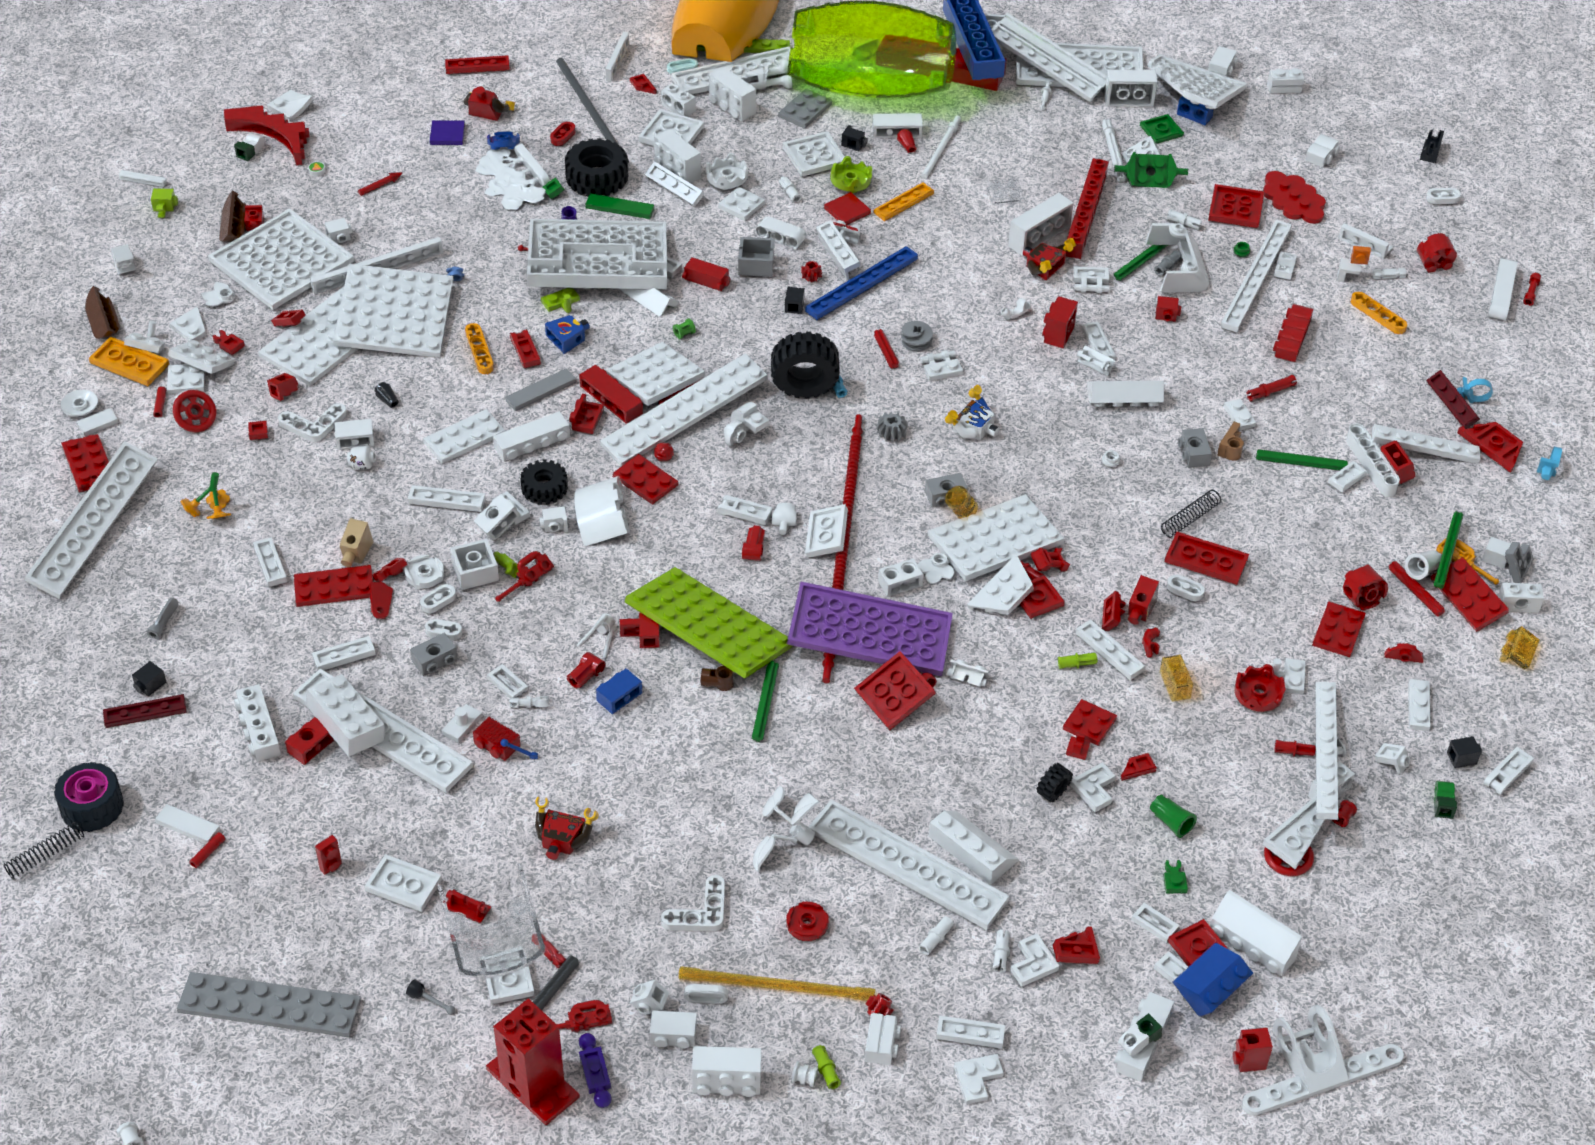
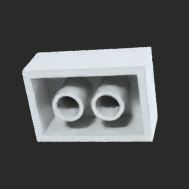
M725 67L709 74V98L712 103L717 104L722 110L727 111L741 122L756 114V88Z
M1107 69L1104 93L1106 106L1154 107L1157 88L1156 70Z
M670 128L654 136V161L689 183H693L701 178V152Z
M693 1046V1093H698L699 1095L717 1093L722 1096L742 1094L746 1097L760 1095L761 1048Z

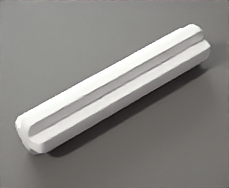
M121 170L119 173L120 180L165 187L167 184L165 177Z

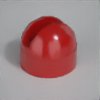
M928 672L922 674L932 687L936 685L937 680L932 674Z

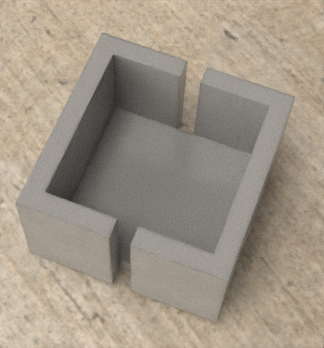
M740 237L738 275L772 277L775 238Z

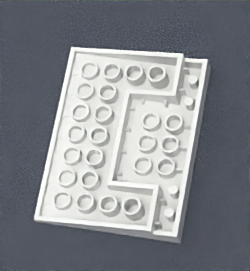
M530 219L527 287L655 288L667 290L666 222Z

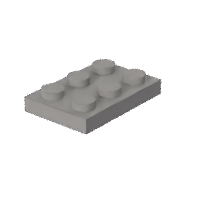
M806 88L778 112V117L805 129L832 105V100Z

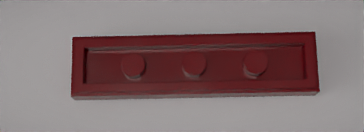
M1441 370L1426 380L1465 429H1468L1480 420Z
M184 694L103 709L105 728L187 713Z

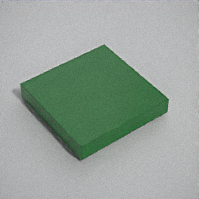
M1169 114L1140 122V127L1148 136L1152 137L1156 144L1184 136L1182 129Z

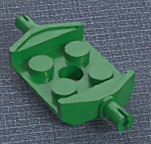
M1133 152L1127 165H1114V172H1124L1129 184L1135 187L1169 188L1175 176H1188V168H1178L1172 154L1155 155L1136 154V152ZM1152 167L1155 170V174L1152 176L1148 175L1146 168Z

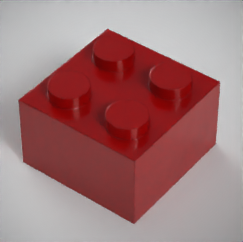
M1058 296L1056 301L1051 303L1049 313H1046L1044 317V323H1046L1042 332L1044 343L1064 349L1075 328L1078 301Z

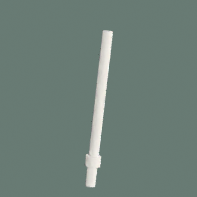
M955 116L953 122H950L946 134L921 175L922 178H928L951 136L957 131L958 124L961 121L960 116Z

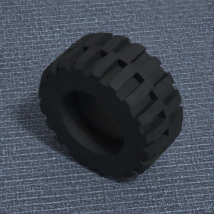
M592 138L588 139V141H580L579 144L573 145L572 149L570 148L565 156L567 184L571 186L573 191H577L580 195L586 194L587 197L590 194L610 196V193H617L618 189H622L628 181L627 153L616 142L612 143L608 139L602 140V138H597V140H593Z
M806 331V333L796 332L795 335L789 334L785 339L782 338L774 346L771 353V377L777 388L782 392L784 391L785 394L789 396L794 395L795 398L804 397V399H809L812 396L815 398L819 397L820 394L824 395L838 382L840 374L839 352L836 345L832 341L830 342V339L826 336L822 337L819 333L812 334L809 331ZM803 362L816 364L815 366L809 368H800L794 366L798 363Z

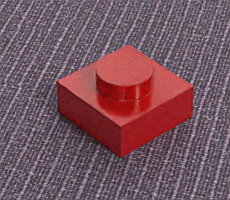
M267 420L248 422L250 440L268 438Z

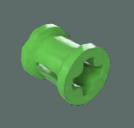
M690 318L679 325H673L674 335L679 340L684 335L696 332L695 325Z

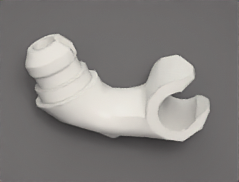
M1020 298L1017 300V307L1015 309L1003 308L1001 315L1006 320L1015 319L1029 311L1031 304L1028 301L1026 302L1025 299Z

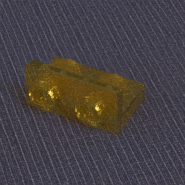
M1520 626L1515 631L1511 630L1507 634V641L1500 651L1502 654L1499 660L1504 662L1510 658L1525 670L1530 667L1540 639Z

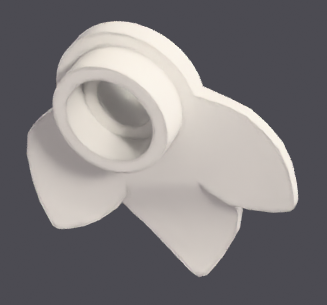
M215 282L214 291L201 293L203 299L207 301L206 305L211 307L219 306L222 303H230L235 299V293L229 286L220 282Z
M936 553L931 559H924L917 564L922 573H925L926 581L929 584H937L942 578L951 579L954 575V570L943 553Z

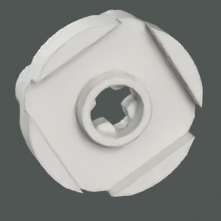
M419 555L412 558L408 562L407 568L405 567L406 580L415 589L430 588L443 581V564L436 557L433 559L429 558V555Z

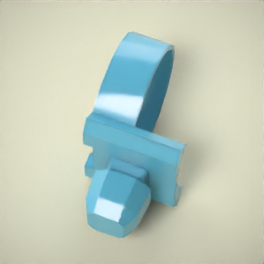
M1463 377V387L1457 388L1463 398L1467 396L1470 403L1484 402L1493 394L1492 384L1486 379H1475L1467 384V378ZM1476 385H1486L1490 388V391L1482 396H1474L1473 389L1471 388Z
M1554 446L1550 459L1541 457L1537 473H1541L1542 479L1549 480L1551 476L1555 477V469L1559 466L1562 448Z

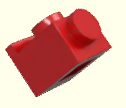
M262 205L245 206L244 222L246 231H251L264 224Z
M287 373L267 380L270 396L280 401L284 400L283 397L289 396L292 392L298 390L296 378Z

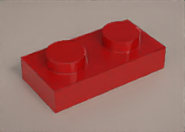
M303 309L282 311L271 321L274 326H296L301 323V319L306 314Z
M331 835L315 845L320 871L326 875L330 871L337 870L342 864L338 840Z

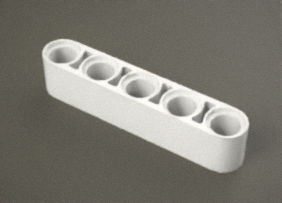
M1500 258L1488 317L1506 321L1518 264L1517 261Z
M1358 423L1351 424L1346 438L1347 444L1364 469L1367 470L1368 475L1381 494L1387 497L1395 496L1400 481L1398 475L1376 443L1372 442V437L1365 427Z

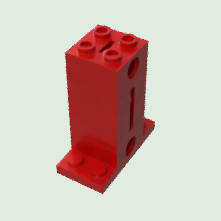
M529 998L493 1026L497 1057L486 1065V1070L542 1123L548 1125L580 1098V1094L564 1080L559 1026Z

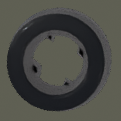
M381 382L375 387L376 397L390 408L398 405L399 401L390 384Z

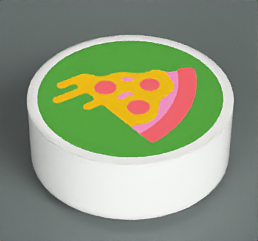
M312 162L308 166L309 174L312 176H321L326 171L325 165L322 162Z

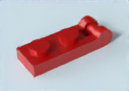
M522 330L521 333H510L511 342L515 347L523 368L540 365V357L528 330Z

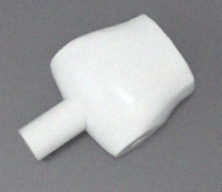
M791 503L777 504L772 516V524L780 526L779 533L785 535L787 527L796 526L797 522L796 507Z

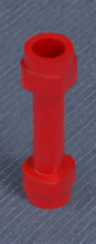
M1535 272L1530 276V286L1523 300L1525 305L1532 306L1534 304L1536 287L1539 286L1541 280L1539 273Z

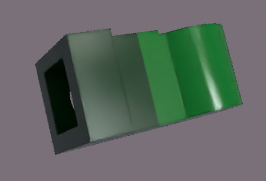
M1436 781L1434 789L1435 817L1454 819L1457 810L1455 784L1453 782ZM1440 808L1449 809L1450 811L1448 813H1442L1440 812Z

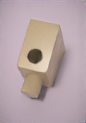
M349 519L340 542L343 556L341 564L343 566L351 567L353 562H363L373 544L368 522Z

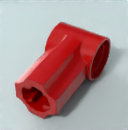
M754 525L752 528H749L747 540L743 543L742 559L761 561L765 530L761 526Z
M586 652L580 659L579 665L567 675V681L574 688H581L593 676L597 677L599 672L604 671L606 662L591 652Z

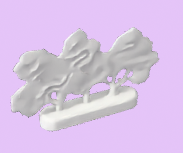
M522 143L514 147L518 158L509 157L511 150L507 148L499 150L490 149L487 151L486 156L481 157L479 165L475 170L483 175H495V178L489 181V188L486 189L485 194L489 196L504 195L501 203L506 210H517L523 201L536 203L543 200L546 190L536 187L534 184L537 181L543 187L550 182L545 170ZM503 160H509L511 163H503ZM521 161L526 169L516 171L514 165ZM529 171L534 179L526 180L525 173Z

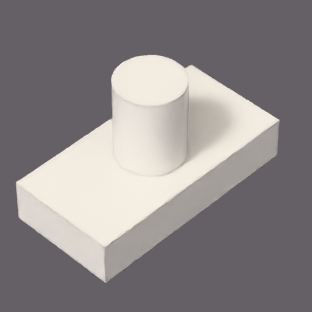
M467 704L463 707H458L455 710V716L442 729V735L459 743L483 717L482 712Z

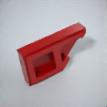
M644 73L630 78V83L637 91L657 93L656 88Z
M1149 753L1129 758L1121 774V781L1156 772L1157 767Z

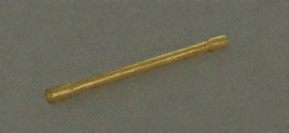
M680 966L678 976L682 980L709 981L853 998L861 1001H867L870 995H875V989L847 987L709 971Z

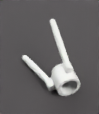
M602 614L594 627L577 644V647H580L596 630L602 634L609 633L602 657L605 660L613 633L616 630L613 626L615 619L610 614Z

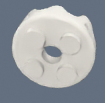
M729 153L726 159L715 158L712 165L710 162L706 163L707 180L711 185L722 190L736 188L746 182L748 166L745 160L740 163L733 153Z

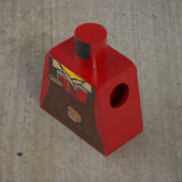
M1143 575L1140 576L1129 601L1128 621L1131 624L1138 625L1140 620L1147 621L1157 602L1159 581Z

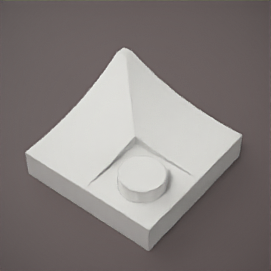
M291 89L268 103L267 107L276 114L284 113V118L291 122L306 110L313 98L311 95H303Z

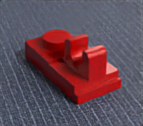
M1116 590L1104 600L1102 629L1108 632L1119 625L1121 621L1120 616L1125 613V610L1121 608L1126 603L1121 600V594Z

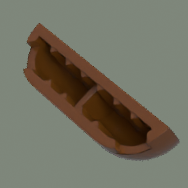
M233 190L225 201L221 215L219 240L225 243H230L241 237L245 228L246 203H242L238 198L239 194Z
M93 286L86 298V314L94 337L108 339L118 332L120 324L109 296L105 298L99 292L100 289Z

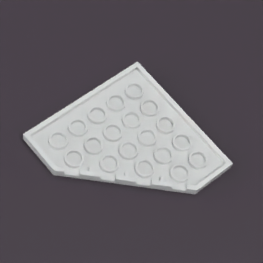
M1161 54L1149 60L1148 64L1149 68L1156 70V74L1184 98L1190 100L1193 104H1203L1208 109L1218 108L1244 91L1247 86L1245 82Z

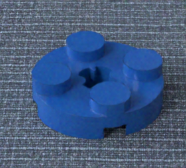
M510 131L495 132V136L491 137L490 134L487 136V144L490 145L492 150H498L500 147L514 149L520 143V135L518 133L513 135V132Z

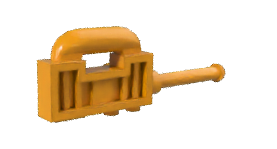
M1446 539L1437 545L1436 551L1440 554L1443 552ZM1457 539L1451 561L1455 562L1463 557L1476 572L1492 581L1493 584H1499L1498 578H1494L1474 565L1476 556L1473 548Z

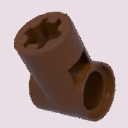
M720 666L717 669L702 668L701 686L717 687L721 691H729L734 686L733 671L726 666Z

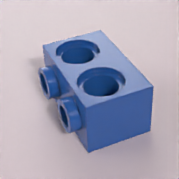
M1183 96L1179 99L1177 115L1202 125H1206L1213 118L1214 109H1208L1203 104H1193Z

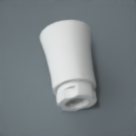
M1435 550L1409 555L1405 560L1406 573L1413 579H1423L1429 573L1438 570L1442 554Z

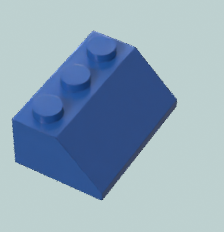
M1214 943L1172 983L1195 1013L1201 1017L1212 1013L1253 972L1240 955L1218 943Z

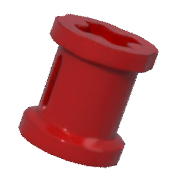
M1343 800L1340 803L1338 820L1332 819L1335 824L1341 827H1346L1349 824L1350 817L1357 813L1356 805L1349 800Z

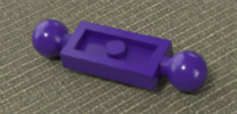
M585 1033L579 1038V1046L583 1050L579 1051V1057L589 1094L595 1093V1105L605 1108L612 1101L611 1094L607 1091L611 1089L609 1075L601 1046L594 1048L596 1046L595 1036Z

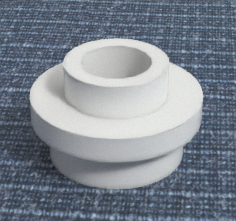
M1113 450L1106 451L1102 456V463L1108 467L1118 466L1120 463L1119 454Z

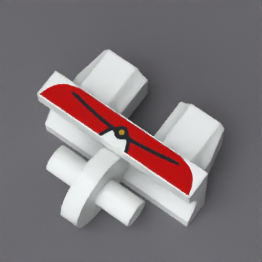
M841 220L833 222L846 242L856 245L859 243V225L848 226Z

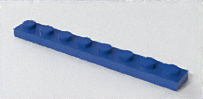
M905 246L805 306V312L816 320L822 318L918 260V254Z

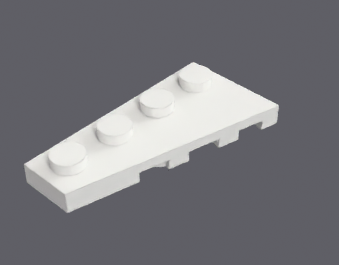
M1316 797L1311 799L1267 836L1262 844L1294 869L1299 865L1326 820L1317 819Z

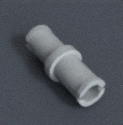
M1175 250L1169 256L1164 257L1162 262L1154 268L1156 269L1154 270L1158 276H1162L1167 270H1171L1182 259L1181 253Z

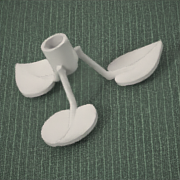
M779 786L768 799L763 809V816L769 817L774 810L793 825L790 829L792 837L772 834L771 837L766 836L754 852L753 864L756 871L760 872V867L772 851L776 839L792 841L793 843H796L798 840L806 846L811 843L815 836V831L805 826L800 820L820 803L813 795L807 793L802 797L794 809L792 819L778 808L785 794L782 786Z

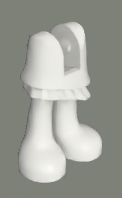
M782 59L777 67L768 69V66H765L764 68L761 67L745 73V79L758 77L759 82L750 83L756 90L766 89L768 86L783 85L786 89H792L790 74L767 79V76L788 74L789 63L787 59Z

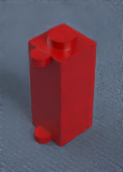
M693 257L685 265L682 278L718 291H722L725 286L727 287L731 280L729 269Z

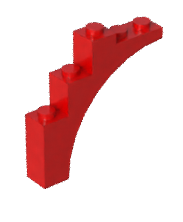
M263 105L224 109L226 131L255 132L274 138L290 150L296 166L303 165L302 159H305L304 144H307V138H310L309 128H305L304 121L288 123V120L284 118V113L268 115V112H264Z

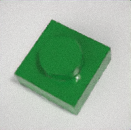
M556 177L542 187L546 190L545 192L550 199L564 191Z

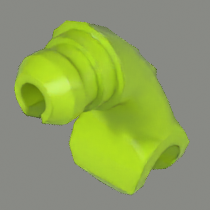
M494 552L493 555L497 563L506 569L505 574L516 578V573L519 572L517 563L505 553Z

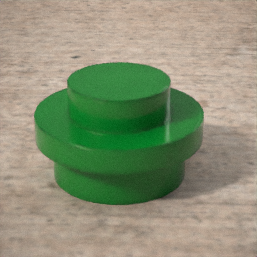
M1238 242L1233 249V252L1240 257L1248 256L1251 251L1249 244L1246 242Z

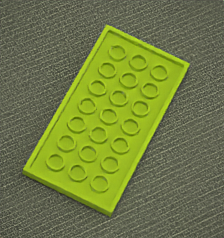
M676 567L625 597L626 604L743 678H747L793 647V645L787 644L788 637Z

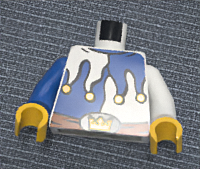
M975 385L974 389L971 388L968 393L970 397L976 400H972L959 414L955 410H951L945 417V422L953 424V431L962 438L981 440L986 434L996 437L999 433L1000 428L994 425V413L990 410L984 398L979 395L982 392V388L979 385Z

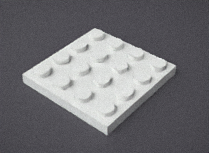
M664 342L658 343L605 370L607 374L615 378L622 386L628 388L632 394L639 397L647 406L706 377L703 369Z

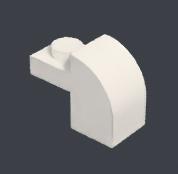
M128 244L111 248L112 258L118 275L136 271L134 258Z
M747 402L734 410L731 415V423L740 420L745 423L746 431L750 429L755 434L769 425V419L757 411V405L753 402Z

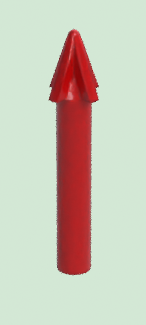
M402 172L389 173V176L359 189L358 193L362 196L392 181L395 182L402 175Z

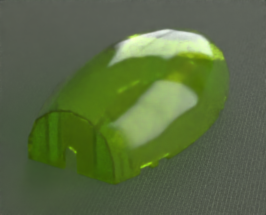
M840 1V3H824L825 5H814L795 11L792 31L794 48H790L787 75L799 82L828 93L865 100L910 99L947 91L950 88L955 66L956 31L953 23L939 16H934L926 13V11L913 9L908 6L879 1Z

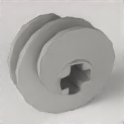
M922 321L905 323L901 334L902 345L911 351L927 349L933 340L932 328Z

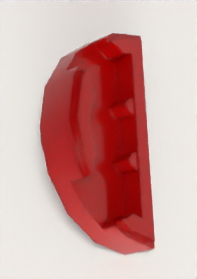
M1399 643L1396 647L1387 648L1384 658L1397 659L1403 662L1423 663V652L1417 650L1415 645Z

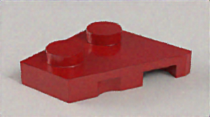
M1092 926L1086 927L1085 931L1081 933L1073 932L1067 937L1055 939L1053 943L1057 962L1099 963L1100 956Z

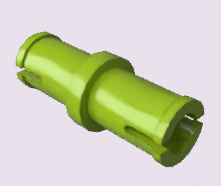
M824 1045L816 1046L813 1048L812 1054L817 1061L818 1071L823 1075L828 1089H836L841 1085V1080L835 1071L836 1065L833 1060H830Z

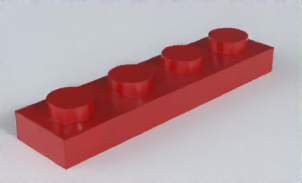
M509 55L445 59L446 74L510 70Z

